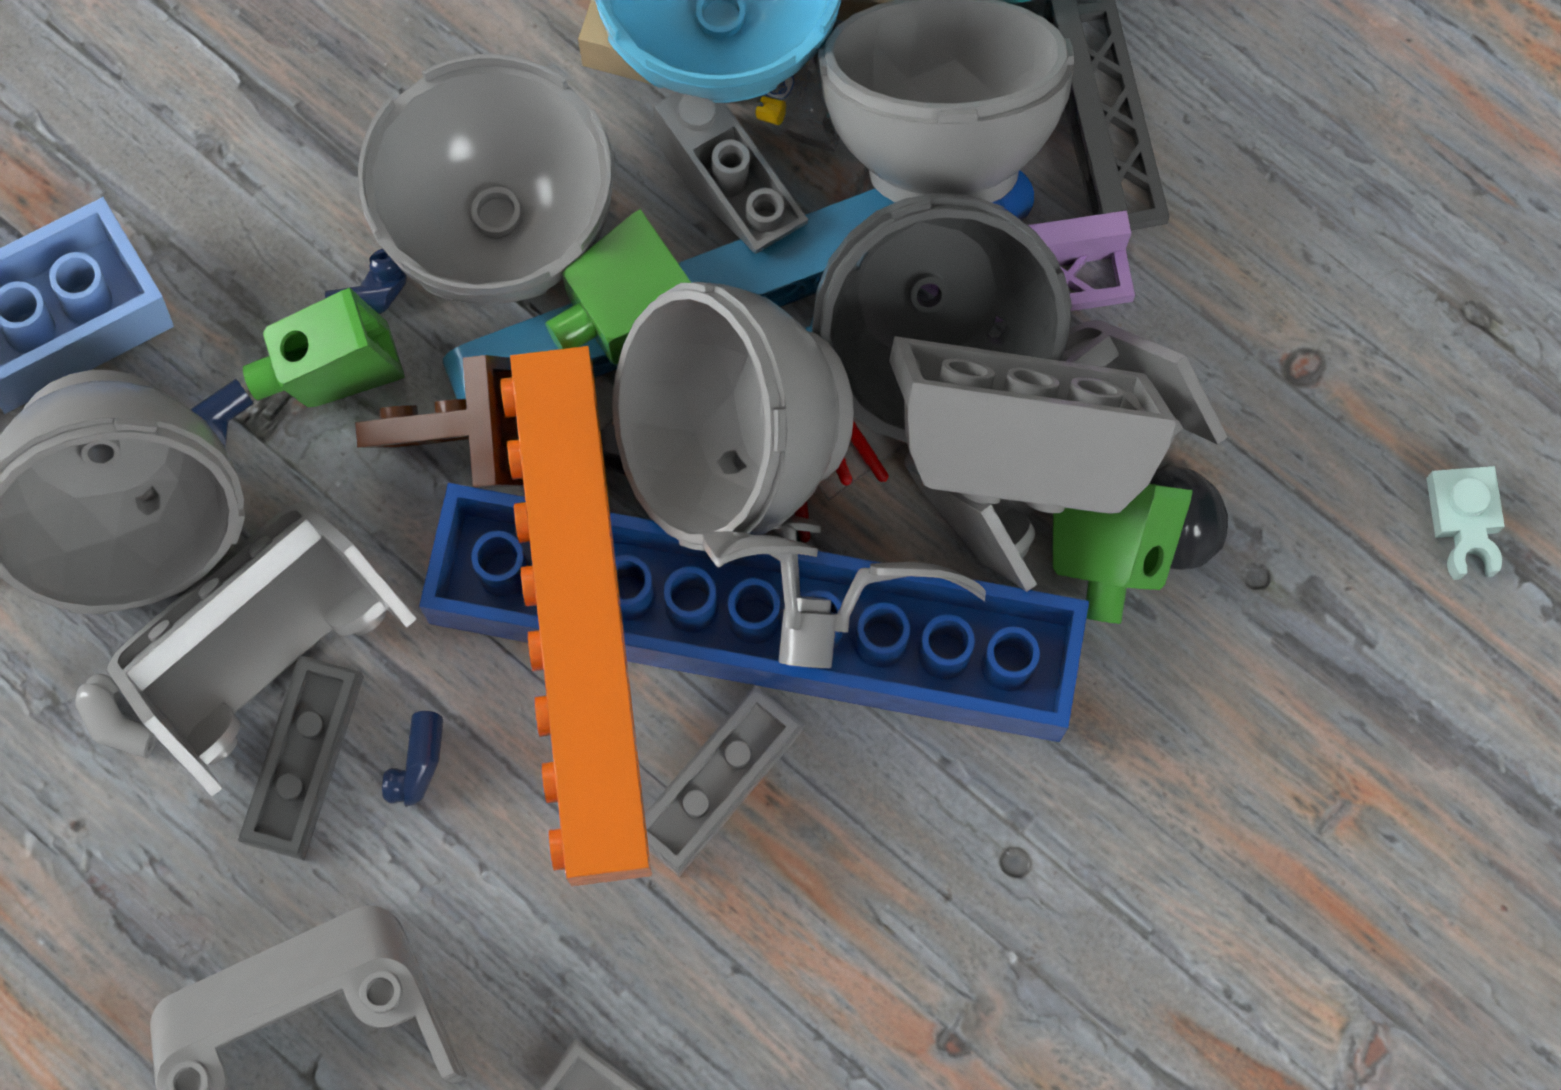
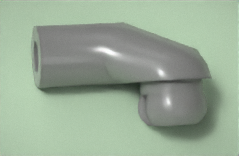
M104 674L91 676L86 684H82L78 688L75 706L91 738L99 744L147 759L155 748L157 738L143 723L122 716L116 703L119 699V687L112 677Z

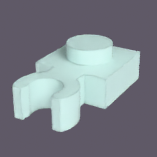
M1495 466L1432 471L1426 480L1435 538L1454 537L1455 548L1450 552L1447 560L1450 576L1453 580H1459L1467 574V564L1465 561L1467 554H1474L1481 558L1486 577L1495 576L1501 569L1502 555L1497 545L1488 539L1487 534L1499 533L1505 527Z

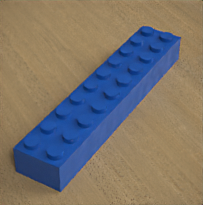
M453 483L447 484L419 608L429 624L527 643L528 631L539 630L537 605L526 607L522 590L521 567L532 566L530 542L519 543L514 503L526 502L524 496ZM610 513L628 662L1060 742L1068 730L1089 601L1033 590L1026 592L1021 588L979 580L974 581L985 589V602L960 585L942 578L908 576L874 582L863 588L850 615L848 632L835 631L831 668L786 665L778 662L783 610L785 609L779 560L769 554H757L741 557L727 562L721 567H717L706 551L680 546L678 539L667 534L653 520ZM822 551L817 552V557L798 554L800 596L831 600L830 613L837 614L857 571L860 568H870L872 563L881 562Z

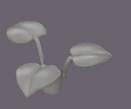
M791 515L784 523L772 529L781 537L756 536L733 531L705 532L703 534V548L717 567H721L723 564L741 557L757 554H769L780 561L785 609L783 610L778 662L786 665L831 668L835 631L848 632L849 618L863 588L870 583L908 576L942 578L960 585L985 602V589L976 581L957 571L933 563L886 562L872 563L870 568H860L838 613H830L831 600L800 596L798 554L817 557L818 549L797 542L796 530L821 533L820 523Z

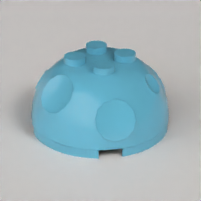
M595 0L600 18L608 34L609 43L637 73L658 88H667L681 94L709 99L715 103H731L765 95L775 90L780 83L796 74L818 53V49H821L832 32L841 4V0Z

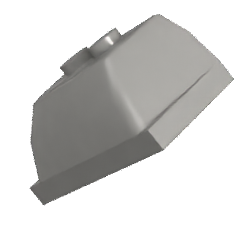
M894 336L889 362L905 400V436L909 451L921 480L926 487L962 493L967 499L982 504H997L1001 499L1022 501L1036 510L1047 513H1061L1065 507L1109 514L1120 513L1149 485L1170 447L1177 420L1145 373Z

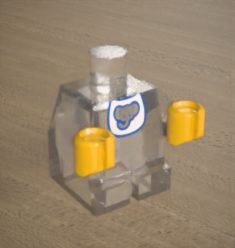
M814 57L796 74L780 83L775 90L765 95L748 99L761 103L760 106L756 107V118L764 121L767 128L774 134H786L802 144L835 152L840 137L835 131L821 92L818 67L815 66Z

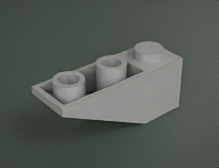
M676 92L654 105L653 139L686 186L755 254L808 224V218L726 103H715L709 99Z

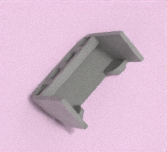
M1101 320L1087 321L1069 329L1066 351L1061 361L1147 374L1177 420L1171 443L1175 435L1183 429L1217 445L1227 438L1186 355ZM909 451L904 463L914 482L982 564L1026 592L1036 586L1035 579L1022 559L1027 554L1029 546L1035 537V529L1027 516L1036 509L1027 505L1026 502L1001 499L997 504H982L967 499L962 493L926 487L921 480Z
M297 502L277 513L211 569L207 575L198 580L125 642L111 658L107 670L147 729L213 797L222 789V786L207 765L219 763L236 747L238 743L236 735L240 729V721L235 713L293 664L299 655L302 656L332 629L340 636L352 634L361 636L371 632L383 621L386 610L392 613L406 628L416 620V617L352 542L307 502Z
M378 906L358 907L168 995L157 1005L150 1022L156 1090H227L228 1075L218 1049L344 991L355 1016L369 1026L391 1028L416 1017L441 1078L454 1084L468 1078L401 923L389 911Z

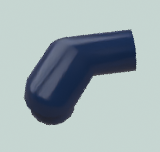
M418 711L412 715L405 770L390 768L383 774L382 796L389 804L404 802L405 807H408L424 798L440 761L443 717L433 711Z

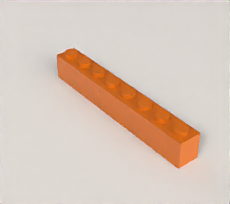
M589 346L510 355L512 377L501 379V393L505 417H517L519 439L507 441L508 459L512 480L523 479L526 501L514 503V515L519 543L530 542L532 566L521 567V581L525 606L537 605L539 630L528 631V647L532 671L544 670L546 687L545 696L535 697V713L539 737L551 736L553 762L542 763V779L546 803L558 802L561 827L560 829L549 830L552 867L554 871L565 869L566 879L571 887L652 876L595 379Z

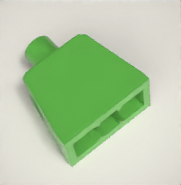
M639 209L565 269L562 277L567 296L573 306L546 321L545 326L558 349L580 347L595 338L610 362L618 364L623 344L639 315L661 294L680 283H691V281L642 210Z
M351 288L333 294L267 326L263 331V337L269 356L243 366L245 382L250 393L257 401L286 391L306 407H317L405 378L388 322Z
M1149 484L1120 513L1109 514L1066 507L1061 513H1053V569L1057 575L1088 580L1086 600L1089 601L1086 619L1121 624L1127 588L1160 590L1166 584L1193 490Z

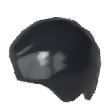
M1166 464L1156 470L1149 484L1193 490L1170 569L1184 570L1201 567L1224 546L1228 528V513L1224 501L1217 488L1201 474L1188 468Z

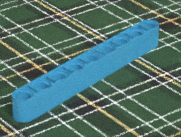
M875 188L806 214L808 224L757 254L740 239L681 261L678 264L691 283L706 282L729 285L766 297L779 307L816 294L829 258L846 236L875 211L895 202L883 196ZM570 303L464 343L448 352L443 357L442 363L456 399H466L463 368L464 357L480 355L510 357V355L558 350L545 326V322L573 305ZM595 338L580 346H589L594 378L617 369L618 364L610 362Z

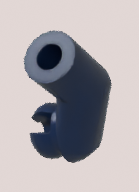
M380 249L370 256V271L361 285L349 287L378 314L384 313L389 308L407 281V275L383 249ZM347 288L325 291V298Z
M234 379L191 410L207 422L226 449L228 421L254 403L238 380Z

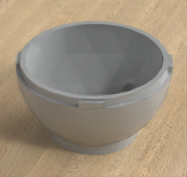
M894 0L878 4L853 14L839 24L828 37L822 49H818V71L821 92L835 131L848 150L869 169L873 186L883 196L893 202L938 192L971 195L989 202H994L1004 197L1017 182L1019 171L1038 154L1057 126L1069 98L1074 68V52L1070 38H1064L1061 32L1045 18L1021 6L998 0Z
M706 282L680 283L651 302L634 321L623 344L615 374V382L612 387V416L615 437L623 469L633 493L656 524L667 534L678 539L680 546L705 551L702 545L705 532L733 531L757 536L763 535L784 523L813 495L820 481L828 478L839 467L847 452L852 436L854 417L853 395L845 368L840 357L830 344L816 333L807 331L799 321L768 298L725 284ZM737 454L747 465L740 471L734 462Z
M88 370L69 374L50 382L35 393L23 410L17 414L0 434V578L29 598L56 608L66 609L68 613L108 614V612L124 611L153 604L183 592L203 578L224 557L231 544H237L245 519L243 510L244 496L230 455L204 419L172 396L160 391L147 380L131 373L114 370ZM152 486L157 492L156 496L147 501L138 498L145 494Z

